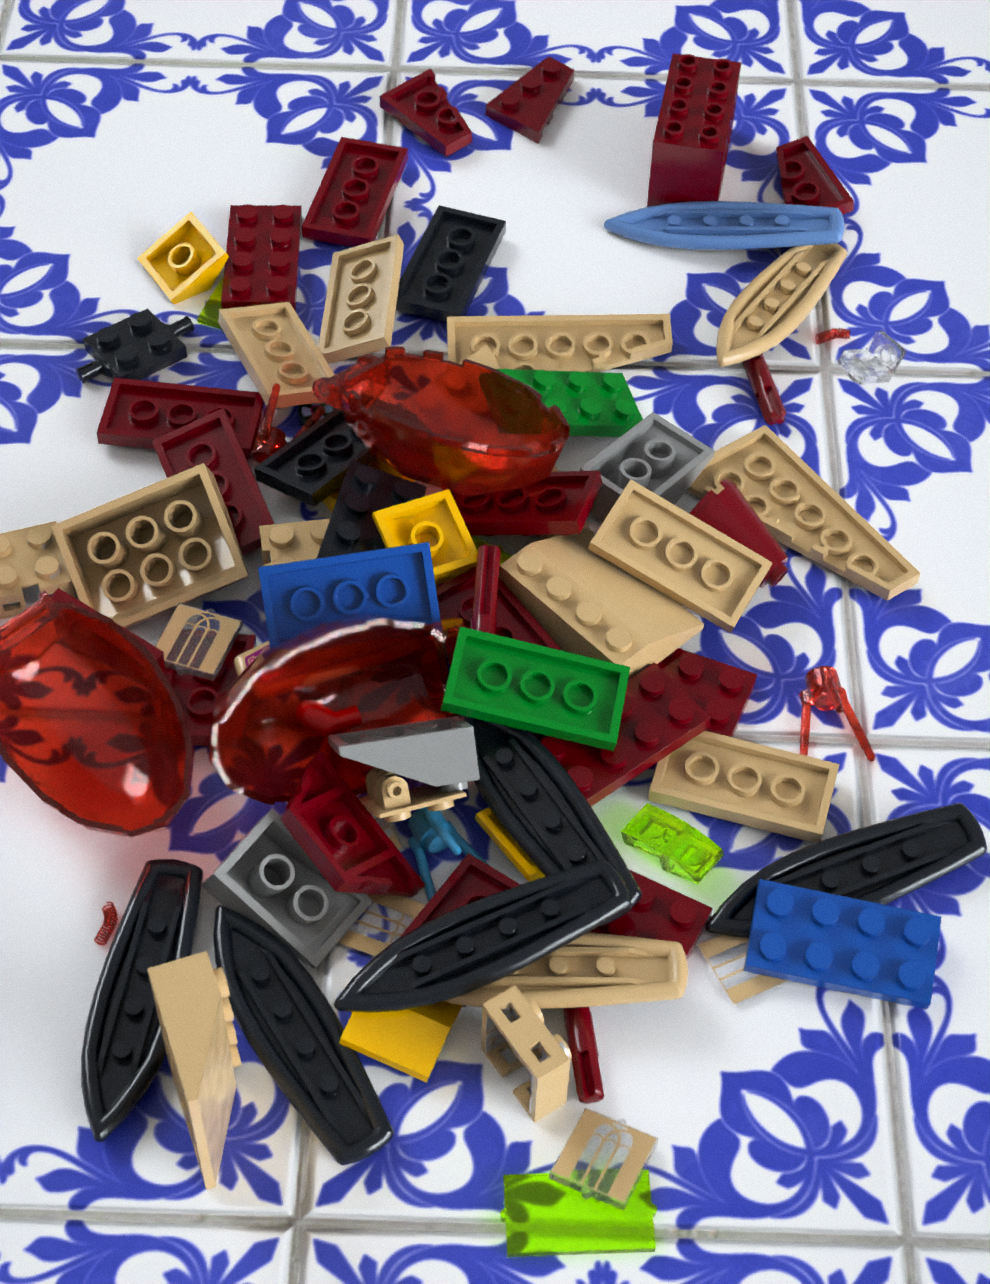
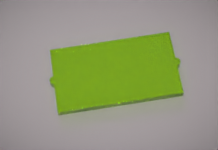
M649 1170L640 1171L625 1202L605 1195L608 1194L619 1171H606L596 1190L591 1188L595 1187L603 1171L589 1172L583 1182L584 1185L577 1182H581L585 1172H572L569 1177L570 1179L556 1173L503 1175L505 1209L500 1212V1220L505 1222L507 1257L655 1252L653 1217L657 1213V1206L652 1204Z

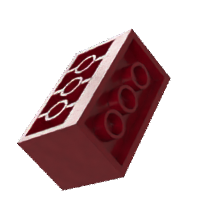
M672 54L653 139L647 207L679 202L719 201L733 130L742 62L697 57L692 54Z

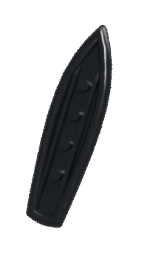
M458 715L459 718L472 725L474 729L480 780L474 782L488 807L520 849L545 877L599 859L607 860L623 877L630 894L631 906L628 910L600 926L613 922L625 915L641 899L642 892L592 807L554 755L530 731Z
M955 803L887 820L819 841L771 863L742 883L713 914L705 926L706 931L719 935L749 937L756 890L760 879L886 905L984 855L987 852L984 833L971 811L963 803Z
M155 859L145 863L101 970L85 1025L81 1053V1088L84 1107L96 1142H103L129 1116L145 1095L166 1055L147 968L192 955L203 880V870L194 864L177 859Z
M599 859L524 883L459 907L412 930L373 957L347 984L335 1000L334 1007L338 1011L366 1013L401 1011L433 1005L472 992L536 962L628 910L631 906V898L623 877L607 860Z
M223 905L217 906L215 909L213 931L215 963L217 968H223L230 992L228 998L233 1016L248 1043L284 1095L339 1165L355 1163L372 1156L393 1138L394 1130L356 1051L339 1044L344 1027L328 999L303 964L274 935L248 917Z

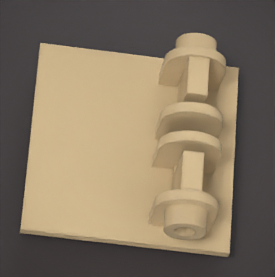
M373 768L367 773L365 779L369 799L361 802L370 813L380 819L384 818L385 822L389 823L408 819L411 817L412 810L427 807L428 811H440L454 806L453 800L467 796L466 792L462 790L443 792L441 786L435 787L429 784L408 789V785L403 778L394 773Z

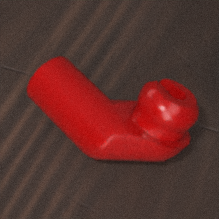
M303 700L296 708V716L299 723L323 737L362 725V718L356 705L334 711L318 701Z

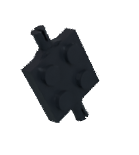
M148 308L134 313L124 320L83 338L85 350L95 360L80 368H76V374L82 383L101 374L113 379L115 377L141 380L188 357L186 345L178 337L194 331V325L188 316L169 325L161 322Z

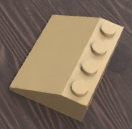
M204 463L51 526L79 601L124 628L174 609L179 604H186L250 577L215 477Z
M588 527L583 528L580 534L558 535L530 543L500 564L499 578L562 651L630 667L628 679L654 662L656 664L661 662L704 628V623L680 603L590 551L588 546L595 533Z
M204 951L147 968L169 1067L207 1190L216 1187L236 1091L234 1068L241 1066V1060L236 1045L238 1043L232 1022L234 1016L228 998L230 992L223 968L213 969L208 952Z

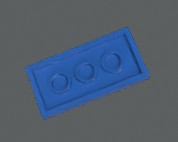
M429 542L258 567L271 653L442 627Z
M760 879L756 890L743 971L928 1009L932 999L942 917Z

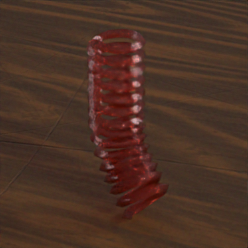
M832 328V330L829 329L818 333L815 336L818 342L816 344L819 345L836 338L847 339L848 337L849 339L850 329L844 328L842 331V328H838V330L837 328Z
M107 902L108 905L102 908L104 915L103 925H101L100 930H98L99 933L94 938V941L99 945L107 944L117 924V911L113 902Z

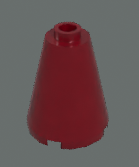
M725 479L720 482L725 489L719 494L710 490L689 514L771 561L773 564L759 587L763 588L767 584L774 587L789 570L785 566L788 557L736 484L730 479Z

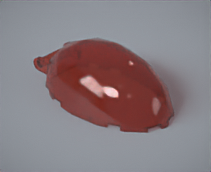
M388 346L385 348V355L380 358L371 354H365L357 359L356 364L329 378L321 377L313 382L312 391L314 396L319 401L343 411L347 424L371 455L417 483L442 490L450 489V492L464 496L521 491L549 477L570 436V426L560 408L556 405L550 408L541 402L542 395L534 388L481 363L465 359L461 365L443 360L444 352L426 349L423 351V356L405 354L404 346Z
M44 590L37 595L39 600L0 626V754L3 760L44 804L89 830L122 838H131L170 829L190 796L195 755L180 699L153 654L133 635H130L120 625L115 624L113 619L98 612L93 613L82 607H76L74 603H54Z
M376 616L356 617L320 624L258 655L215 701L206 740L209 761L226 787L264 804L275 805V802H289L308 762L317 752L322 751L355 795L366 793V775L371 769L376 767L340 756L329 745L328 737L320 736L299 723L296 716L297 705L303 700H315L334 711L356 705L362 718V725L337 734L458 716V714L441 710L449 676L443 642L446 645L450 668L460 626L464 627L463 619L448 618L427 625L422 622Z

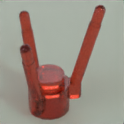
M278 383L273 385L268 405L265 408L260 432L250 451V456L258 463L263 462L287 444L285 440L286 434L279 428L271 426L281 388ZM320 406L293 439L319 421L326 411L324 406Z
M819 666L810 670L805 676L807 689L799 693L802 704L799 754L808 755L811 706L815 705L817 709L822 711L835 709L837 713L844 712L867 759L871 762L874 761L876 756L848 701L846 690L841 686L837 670L830 666Z

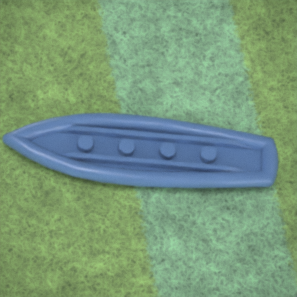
M691 201L656 205L626 212L607 219L604 222V228L625 238L663 247L698 250H735L837 244L842 239L845 223L839 208L739 201Z

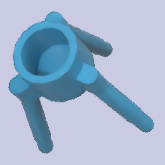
M424 807L415 812L409 819L408 826L414 836L408 840V844L415 854L421 879L426 884L424 889L428 901L435 895L436 891L424 853L426 849L431 853H437L449 847L455 855H459L461 851L465 855L469 853L489 865L457 832L453 824L445 819L441 811H428L427 807Z

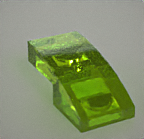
M649 803L620 831L624 844L658 857L663 871L697 885L724 856L722 848L699 830Z

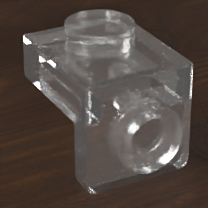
M877 331L867 348L844 350L837 363L848 372V377L857 384L884 383L891 380L906 354V350L884 331Z

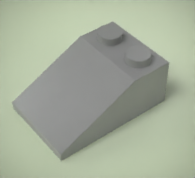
M652 412L580 468L579 471L599 470L603 482L590 513L604 521L630 479L675 505L714 457L715 450Z
M458 716L328 735L329 745L342 757L435 787L441 786L443 792L464 790L468 788L469 781L480 780L473 726Z
M272 808L250 829L205 879L201 886L223 906L248 917L269 931L291 950L299 960L315 969L373 900L368 895L362 893L335 892L280 820L281 816Z

